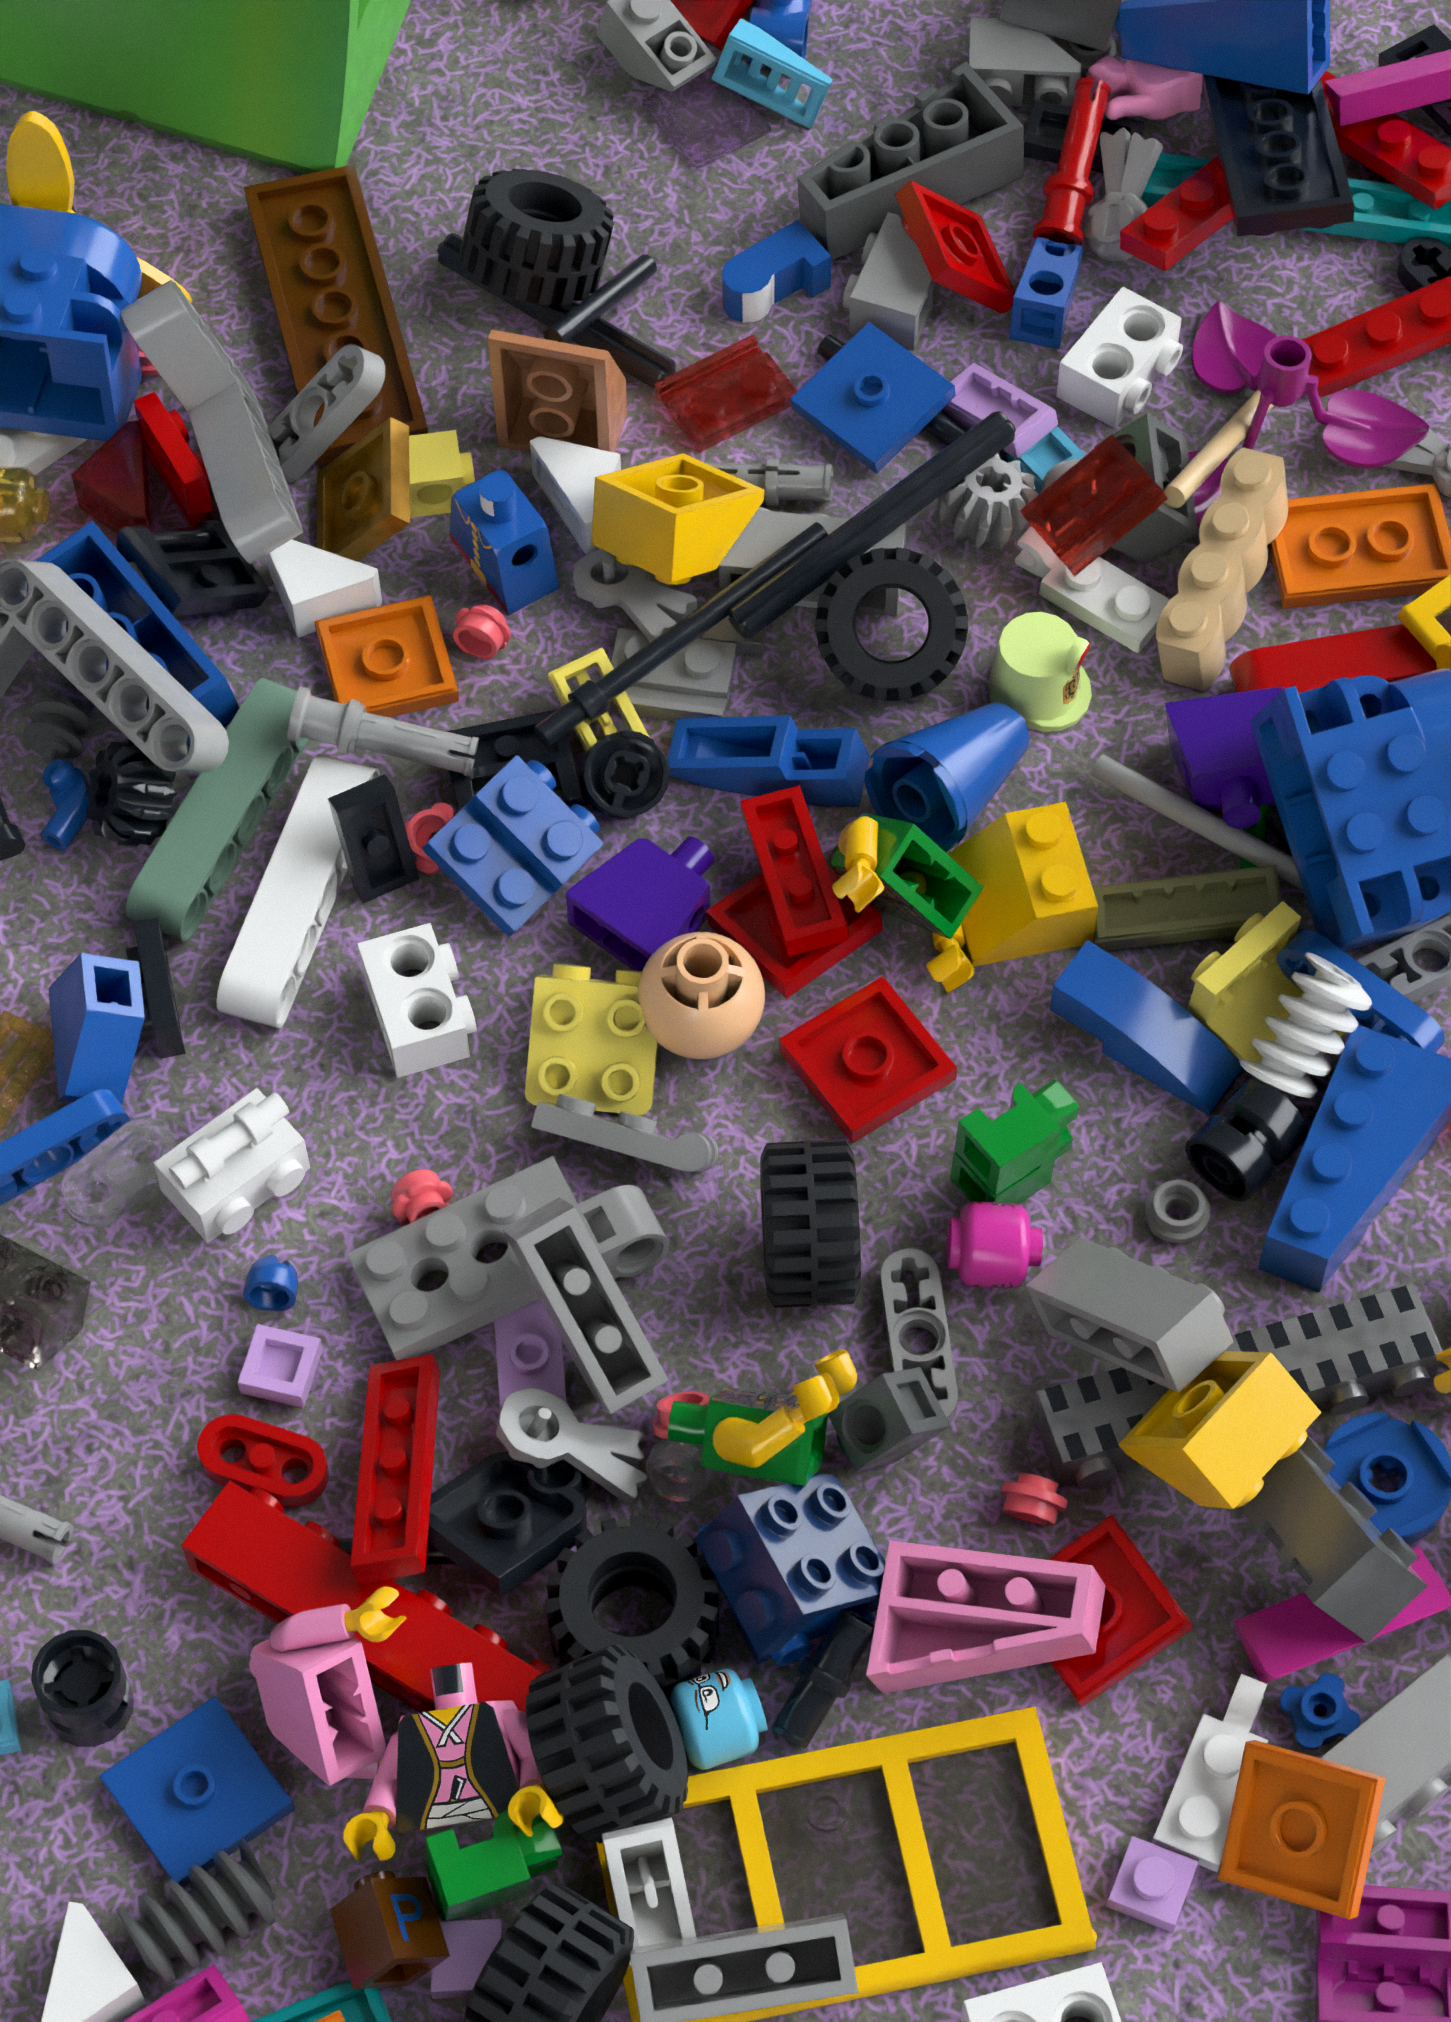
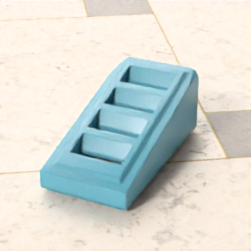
M740 18L728 36L711 80L811 129L833 79L759 27ZM743 55L752 58L750 66L742 61ZM763 64L772 68L768 79L760 74ZM782 73L791 77L786 91L777 86ZM802 83L811 87L805 105L796 99Z

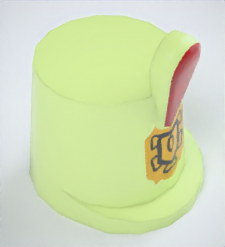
M1032 612L1012 619L1003 628L988 682L990 701L992 703L1005 704L1018 711L1025 719L1029 729L1051 732L1061 731L1075 725L1087 713L1092 698L1090 679L1081 665L1090 648V643L1081 637H1077L1071 626L1056 615L1045 612Z

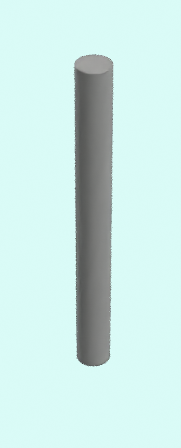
M1104 754L1096 761L1091 772L1093 777L1258 867L1277 865L1278 878L1303 891L1292 856L1240 828L1228 826L1224 819Z

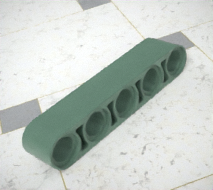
M260 678L251 688L226 729L229 746L224 762L217 769L209 772H200L135 879L126 902L125 911L128 920L136 922L158 917L163 934L183 942L193 937L310 740L302 737L297 742L287 740L290 716L298 690L266 678Z

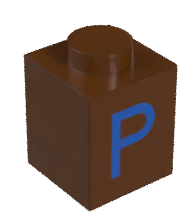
M393 1871L375 1872L357 1880L353 1885L355 1891L330 1909L353 1989L405 1987L411 1985L450 1957L426 1877L396 1878Z

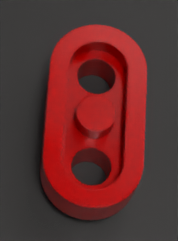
M228 1414L217 1417L209 1422L198 1438L197 1451L201 1466L205 1474L217 1484L225 1486L230 1480L248 1492L252 1487H258L268 1492L282 1505L288 1507H300L310 1504L320 1497L327 1487L329 1469L325 1453L316 1441L307 1436L243 1415ZM238 1447L245 1451L243 1458L237 1462L229 1463L222 1459L225 1451L230 1448ZM292 1468H303L307 1471L306 1477L298 1483H290L284 1480V1475Z

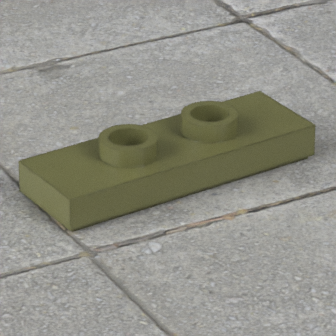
M1277 865L1092 886L1098 904L1094 931L1095 943L1101 949L1111 951L1236 936L1243 924L1254 914L1260 912L1263 916H1266L1282 902Z

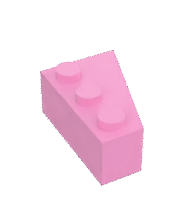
M889 1540L866 1676L882 1693H890L1094 1654L1096 1652L1106 1586L1093 1565Z

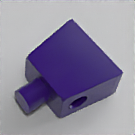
M1282 686L1165 703L1170 750L1191 802L1209 812L1223 811L1224 821L1230 827L1247 828L1254 825L1261 817L1260 805L1276 803L1250 720L1282 691Z
M692 836L687 837L671 854H668L649 839H637L566 892L568 924L633 971H643L651 955L660 946L677 936L698 932L706 921V910L710 908V885L701 876L714 864L715 858L703 842Z

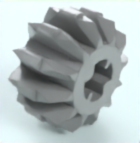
M997 453L937 498V507L940 508V524L953 528L955 540L967 537L974 540L977 550L984 542H990L999 550H1002L1009 540L1018 542L1021 536L1028 530L1031 520H1034L1039 503L1037 501L1038 493L1035 491L1034 486L1035 476L1021 472L1020 460L1007 463L1000 460Z

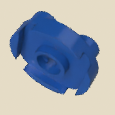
M1380 1412L1366 1413L1354 1417L1338 1427L1331 1434L1324 1451L1337 1465L1328 1474L1340 1487L1348 1481L1351 1482L1372 1503L1377 1512L1369 1520L1382 1534L1390 1527L1407 1544L1422 1539L1439 1524L1451 1499V1458L1447 1449L1429 1428L1414 1420L1409 1425L1401 1420L1389 1419L1390 1413ZM1379 1466L1385 1474L1396 1471L1401 1476V1479L1395 1485V1492L1385 1493L1383 1490H1376L1370 1484L1373 1478L1371 1469Z

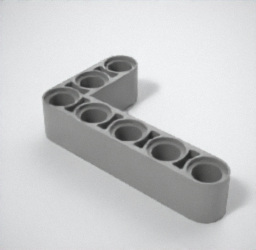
M169 280L120 310L122 319L130 334L189 414L222 522L229 537L243 558L249 564H252L303 533L258 399L243 374L173 280Z
M16 559L0 561V699L36 648L158 767L167 771L209 772L217 769L224 762L228 753L229 740L222 724L65 572L53 563ZM68 620V631L66 632V622ZM107 658L109 661L108 671H106ZM147 697L149 698V710H148V712H147V710H146V699H147ZM188 735H189V737H190V750H189V752L187 751V747H186V742H187V737H188Z

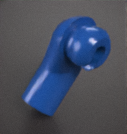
M56 759L46 766L42 777L44 784L50 788L49 793L56 807V812L40 834L47 844L66 851L88 819L86 811L89 806V796L85 792L89 789V784L81 769L74 768L72 763L66 759Z

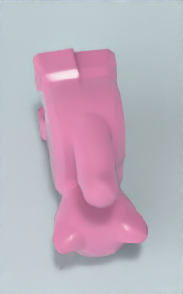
M1107 55L1091 66L1086 75V78H1094L1090 93L1091 101L1093 93L1097 90L1099 80L1104 81L1111 87V94L1105 109V116L1110 120L1142 116L1145 119L1158 121L1170 118L1181 112H1191L1200 109L1203 77L1200 73L1133 60L1122 62Z

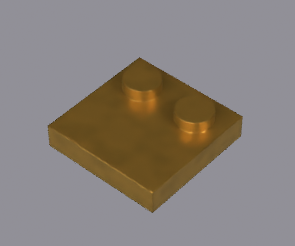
M390 417L317 472V548L359 561L410 524L412 507L410 503L409 426Z

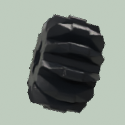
M125 740L124 742L112 741L106 750H100L96 756V768L89 771L91 782L89 789L85 792L89 796V806L86 815L88 819L92 820L94 834L104 837L106 840L117 842L118 845L138 847L139 844L151 845L156 837H161L165 832L166 819L172 818L174 815L172 802L173 798L178 794L173 790L176 771H167L158 767L130 740Z

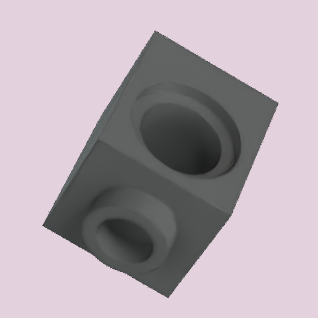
M921 1367L881 1374L840 1402L836 1409L827 1413L837 1433L838 1444L843 1453L850 1459L856 1472L893 1464L950 1427Z

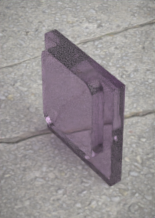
M717 63L673 92L656 87L655 94L642 100L643 108L696 170L771 133V126L745 96L711 80Z

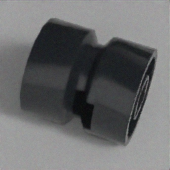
M1250 1079L1244 1082L1221 1106L1220 1116L1215 1115L1209 1118L1186 1142L1185 1151L1194 1170L1204 1181L1225 1197L1233 1201L1244 1202L1250 1199L1272 1176L1273 1165L1278 1166L1284 1163L1307 1138L1308 1130L1300 1112L1286 1096L1273 1086L1259 1080Z
M70 1630L54 1636L40 1649L32 1665L31 1682L50 1728L62 1741L77 1747H96L113 1740L126 1728L133 1714L134 1695L117 1649L105 1636L90 1630Z

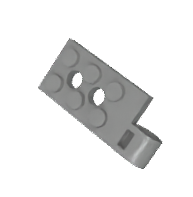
M551 1156L347 1253V1256L396 1360L418 1357L539 1300L535 1289L502 1230L559 1197L575 1207L614 1279L636 1276L655 1267L666 1256L669 1250V1241L643 1191L634 1185H622L604 1191L578 1204L554 1156ZM503 1243L508 1246L505 1255L495 1262L481 1263L476 1261L478 1252L488 1244ZM432 1271L448 1273L446 1282L440 1288L430 1292L416 1289L419 1280L425 1274Z

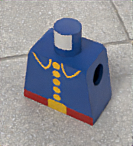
M496 470L459 489L451 496L450 539L508 616L559 589L548 528L542 517L505 470ZM516 552L518 553V566L512 565V558Z

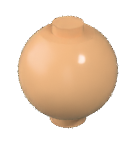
M692 932L667 941L651 955L639 979L638 1003L641 1006L647 1030L661 1046L682 1057L712 1059L734 1051L753 1034L763 1014L765 988L758 965L741 945L730 938L716 933Z

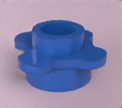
M1324 1673L1319 1676L1314 1684L1303 1688L1288 1686L1281 1694L1280 1708L1283 1712L1290 1714V1723L1293 1731L1296 1733L1295 1740L1303 1749L1310 1751L1318 1750L1322 1745L1335 1741L1339 1736L1346 1738L1360 1726L1359 1714L1349 1708L1343 1696L1345 1684L1339 1676L1332 1673ZM1321 1706L1326 1710V1715L1318 1717L1314 1714L1313 1709Z

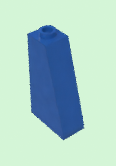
M1127 0L1120 4L1115 19V31L1121 38V58L1307 95L1330 66V0Z

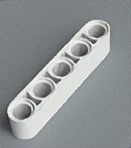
M317 754L313 758L223 971L217 993V1009L219 1012L276 1028H281L284 1025L348 870L328 798L379 777L380 772L377 768L323 754Z

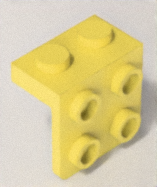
M1284 901L1266 916L1258 912L1250 917L1237 932L1234 938L1236 943L1223 955L1218 951L1209 954L1199 964L1191 977L1195 985L1187 1011L1213 1033L1239 1060L1261 1062L1263 1057L1251 1044L1252 1039L1256 1037L1274 1041L1276 1035L1264 1021L1267 1015L1287 1020L1290 1013L1278 1000L1280 994L1299 998L1303 994V991L1283 974L1277 962L1278 952L1296 934L1301 920V916ZM1334 1030L1341 1039L1348 1033Z
M553 964L552 975L542 974L535 977L525 1084V1097L529 1103L537 1105V1102L556 1104L560 1093L596 1103L595 1111L620 1113V1111L643 1115L651 1109L658 1042L647 1030L642 1009L638 1003V984L642 971L616 970L615 981L590 979L591 967Z

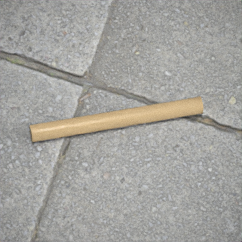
M1259 389L1164 489L1162 496L1168 506L1172 508L1181 507L1246 437L1259 403L1261 394ZM1269 405L1267 413L1273 408L1274 405Z

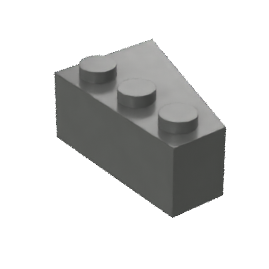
M1307 1436L1305 1442L1297 1451L1284 1459L1278 1460L1262 1478L1264 1485L1261 1491L1250 1502L1239 1508L1260 1534H1265L1279 1550L1275 1555L1290 1572L1295 1569L1309 1585L1304 1592L1312 1603L1368 1643L1428 1585L1411 1567L1419 1558L1417 1554L1390 1527L1382 1534L1369 1519L1377 1512L1376 1508L1351 1482L1348 1481L1342 1487L1335 1482L1328 1473L1337 1466L1336 1463L1311 1437Z

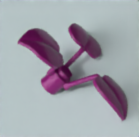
M1217 301L1212 306L1197 330L1191 360L1193 371L1201 383L1221 394H1233L1241 391L1246 386L1252 391L1259 389L1261 392L1258 406L1242 448L1253 450L1270 404L1286 407L1292 405L1304 393H1307L1315 420L1326 425L1322 434L1324 448L1337 460L1350 466L1369 469L1389 464L1421 442L1429 432L1430 426L1413 412L1389 399L1367 391L1343 390L1335 392L1329 397L1325 410L1317 391L1319 379L1317 376L1308 375L1312 357L1310 347L1303 340L1294 336H1276L1264 326L1238 315L1221 301ZM1201 450L1188 452L1189 462ZM1227 457L1193 493L1197 528H1200L1202 518L1209 506L1221 496L1220 483L1224 468L1229 461Z

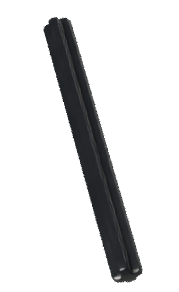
M1001 411L992 412L733 605L728 611V620L732 627L743 638L753 637L829 580L835 571L841 569L848 560L865 553L1012 443L1015 439L1016 431L1012 421Z

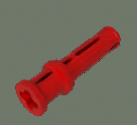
M1081 78L1075 83V93L1056 173L1051 174L1044 182L1043 194L1047 200L1042 220L1038 221L1033 228V238L1035 240L1037 237H1042L1058 243L1082 246L1084 233L1080 230L1084 208L1092 203L1094 196L1092 184L1088 179L1107 100L1111 94V87L1102 80L1098 82L1097 90L1092 96V101L1089 97L1094 78Z

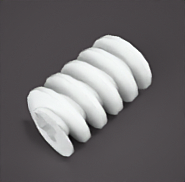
M1308 952L1305 956L1316 968L1315 975L1294 972L1291 977L1303 991L1302 996L1299 998L1280 994L1278 998L1280 1003L1290 1013L1289 1017L1286 1020L1267 1015L1264 1021L1275 1033L1274 1041L1254 1037L1251 1044L1263 1057L1261 1062L1257 1063L1240 1059L1239 1063L1248 1073L1263 1083L1273 1086L1280 1092L1312 1098L1318 1090L1317 1085L1308 1074L1324 1077L1331 1070L1330 1063L1321 1052L1338 1055L1345 1048L1344 1042L1334 1030L1354 1032L1359 1025L1348 1008L1365 1011L1370 1008L1372 1001L1361 987V984L1351 975L1324 958Z

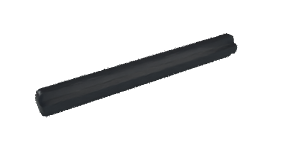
M450 233L438 246L437 253L439 254L438 261L440 264L548 327L552 326L578 305L575 302L568 305H538L536 303L514 300V298L492 291L489 286L473 278L474 274L466 271L462 264L463 259L460 258L463 237L456 233ZM601 317L572 339L573 342L580 346L608 351L621 370L655 390L663 391L666 389L676 375V363L673 359Z

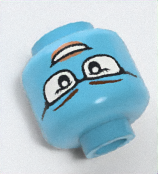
M719 1669L680 1682L673 1686L670 1692L671 1709L678 1724L685 1752L690 1762L701 1770L710 1769L751 1755L758 1747V1733L768 1730L763 1708L752 1679L749 1677L740 1680L739 1676L730 1669Z

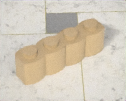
M1241 448L1226 464L1220 483L1221 496L1209 506L1200 524V544L1188 554L1180 568L1178 575L1179 593L1169 600L1158 618L1156 639L1163 679L1182 686L1205 691L1220 675L1226 659L1225 642L1237 632L1246 614V593L1261 579L1268 561L1267 545L1279 535L1287 520L1289 506L1283 457Z

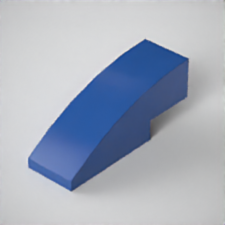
M791 715L677 718L667 757L670 768L669 776L704 787L751 796H761L800 785L807 805L859 807L865 771L868 768L870 755L856 728L798 729Z
M1089 940L1084 943L1053 984L1050 1011L1103 1041V1054L1208 1116L1213 1113L1244 1069L1240 1065L1239 1059L1185 1008L1148 979Z

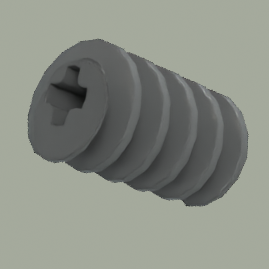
M239 1838L238 1842L240 1862L237 1863L223 1850H218L214 1853L213 1859L216 1876L212 1877L197 1864L190 1866L188 1873L191 1890L188 1892L173 1879L169 1878L164 1881L165 1905L161 1906L146 1893L138 1896L139 1920L136 1921L122 1908L116 1909L149 1971L153 1970L168 1984L175 1981L172 1959L178 1955L193 1969L200 1966L198 1943L204 1941L219 1955L225 1952L223 1929L227 1926L246 1940L251 1937L248 1914L254 1912L269 1926L276 1922L273 1904L275 1899L274 1893L244 1838Z

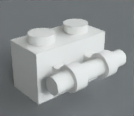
M256 1088L154 1162L161 1191L207 1243L211 1242L221 1233L229 1235L240 1230L251 1219L255 1208L274 1194L277 1197H281L293 1191L303 1180L305 1172L310 1169L305 1140L284 1118L289 1114V1109L282 1098L275 1092L266 1098Z

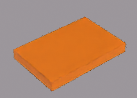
M1437 483L1288 499L1289 508L1286 523L1279 535L1268 544L1283 609L1424 594L1451 574V537Z

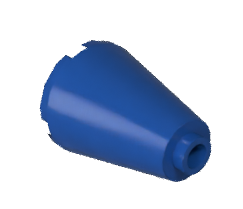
M993 702L883 744L871 755L870 758H874L873 764L865 771L864 779L870 803L877 815L913 823L944 852L951 850L963 839L1028 750L1030 738L1025 719L1015 709L1002 703Z

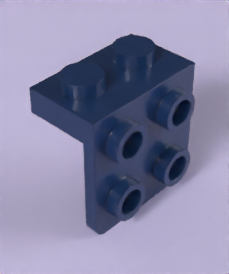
M826 1474L809 1478L806 1486L787 1483L737 1495L694 1538L759 1657L778 1652L815 1616L875 1601L880 1598L886 1562L842 1484L832 1475Z

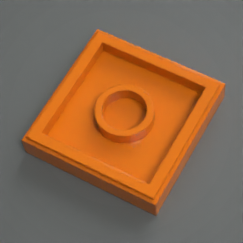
M431 595L314 621L335 702L347 704L351 699L359 700L362 705H366L367 713L385 717H394L459 702L456 681Z
M1257 1740L1245 1742L1218 1880L1350 1920L1358 1917L1386 1777Z

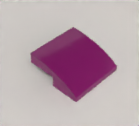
M1364 1885L1358 1917L1349 1920L1316 1910V2022H1451V1891Z

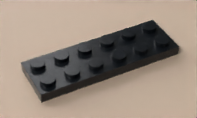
M1202 74V89L1237 237L1246 235L1267 236L1278 231L1310 227L1323 229L1334 224L1354 222V202L1320 79L1307 95Z

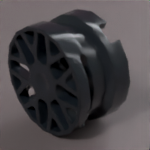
M623 730L604 736L588 749L581 762L579 780L585 798L594 809L608 817L627 819L648 812L661 801L668 788L670 768L666 755L653 739L641 732Z

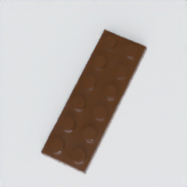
M355 165L245 186L246 203L296 394L298 395L326 363L346 345H356L377 354L383 359L385 364V380L378 395L314 462L315 466L330 463L390 417L408 425L409 436L429 433ZM324 402L321 404L315 415L314 427L318 424L323 415L325 406Z

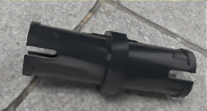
M850 1609L840 1610L812 1659L804 1657L797 1671L802 1676L771 1727L777 1734L801 1748H807L836 1698H845L850 1690L851 1684L847 1679L873 1636L874 1624Z

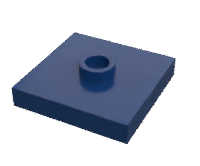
M868 322L790 398L793 411L877 474L956 396L954 384L871 322Z
M216 1696L99 1775L102 1784L164 1872L182 1888L190 1884L188 1873L190 1866L197 1864L206 1872L214 1867L213 1857L215 1852L223 1850L230 1856L239 1849V1838H244L246 1843H248L295 1810L290 1797Z

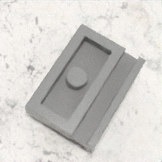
M618 628L611 660L613 668H616L650 643L641 631ZM697 638L626 690L638 716L677 721V718L724 717L737 658V644ZM613 700L609 702L610 710L607 712L620 714Z

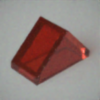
M128 421L71 474L79 508L116 534L123 527L142 525L151 530L146 448L140 421Z

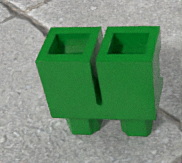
M1055 1079L1032 1095L1019 1081L1012 1092L1010 1109L998 1118L991 1121L978 1108L958 1121L950 1180L970 1202L1021 1204L1051 1182L1055 1159L1071 1149L1073 1138L1066 1125L1077 1118L1079 1110L1077 1102Z
M506 1810L495 1820L491 1838L460 1849L453 1828L426 1837L422 1861L442 1920L445 1922L460 1921L524 1898L531 1878L558 1869L557 1859L562 1858L563 1853L555 1829H552L542 1816L534 1818L532 1822V1836L527 1837L516 1825H512L508 1810Z

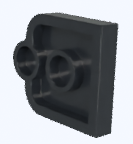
M509 1451L487 1456L431 1494L427 1542L501 1598L554 1561L564 1547L568 1549L576 1545L575 1536L587 1529L586 1502L589 1497V1482L584 1473L564 1459L545 1468H537L531 1463L512 1459L508 1454Z

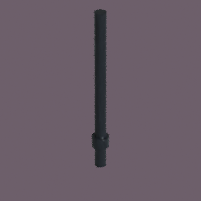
M815 522L595 683L587 680L569 693L568 703L534 727V732L538 739L546 747H549L583 721L591 724L610 710L609 702L729 616L728 611L733 605L828 535L825 528L818 522Z

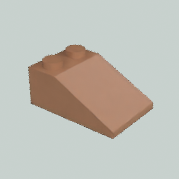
M491 329L488 337L498 447L531 453L530 440L542 436L616 452L627 416L626 378L608 351Z

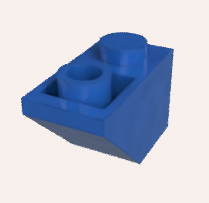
M80 953L48 988L58 1099L64 1102H74L93 1091L107 1089L112 1091L120 1104H122L145 1019L139 962Z

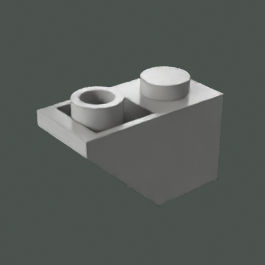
M608 0L606 2L596 35L631 77L673 92L716 65L717 58L670 0Z
M971 17L968 64L1005 106L1033 107L1035 100L1072 106L1075 83L1081 76V64L1042 32L1002 21L998 18Z
M888 212L879 233L870 232L861 260L864 267L860 276L854 274L850 276L845 288L842 306L850 310L849 332L857 334L868 322H871L901 346L914 351L933 308L934 281H932L916 242L905 232L901 223L902 219L899 215Z

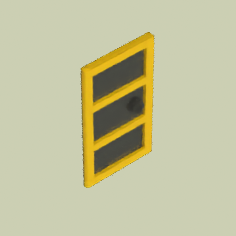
M1036 1706L688 1776V1793L686 1801L683 1802V1809L676 1814L663 1818L672 1817L696 1937L844 1913L847 1920L858 1993L684 2022H750L1096 1950L1095 1942L1097 1935L1091 1926ZM596 1842L609 1913L618 1918L603 1843L599 1844ZM631 1965L627 1968L623 1984L631 2022H640Z

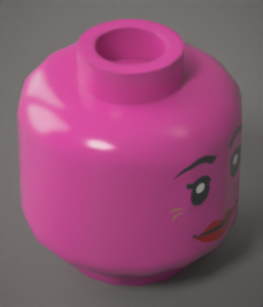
M973 1201L968 1202L963 1207L959 1217L949 1218L946 1240L947 1269H957L958 1277L964 1285L969 1287L1018 1288L1027 1276L1028 1267H1040L1043 1251L1042 1228L1030 1227L1029 1215L1022 1205L1016 1203Z

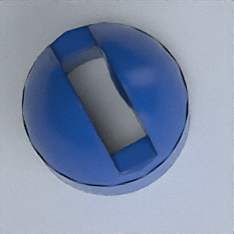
M274 1255L258 1259L251 1265L247 1273L243 1293L244 1299L252 1307L259 1310L285 1311L290 1309L295 1304L297 1296V1272L289 1261L285 1260L279 1263Z

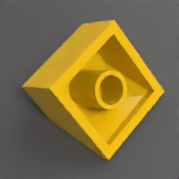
M684 453L595 477L591 544L615 555V560L622 564L636 565L654 574L655 579L659 582L671 585L685 584L693 576L717 569L763 503L764 489Z
M1066 801L1005 813L948 853L955 862L984 887L962 921L965 944L973 967L1081 946L1087 940L1092 943L1094 942L1098 904Z
M1224 1351L1179 1393L1169 1389L1118 1445L1128 1456L1199 1506L1234 1509L1247 1504L1261 1491L1264 1485L1263 1476L1278 1460L1290 1456L1302 1446L1307 1438L1305 1430L1321 1414V1411L1271 1352Z

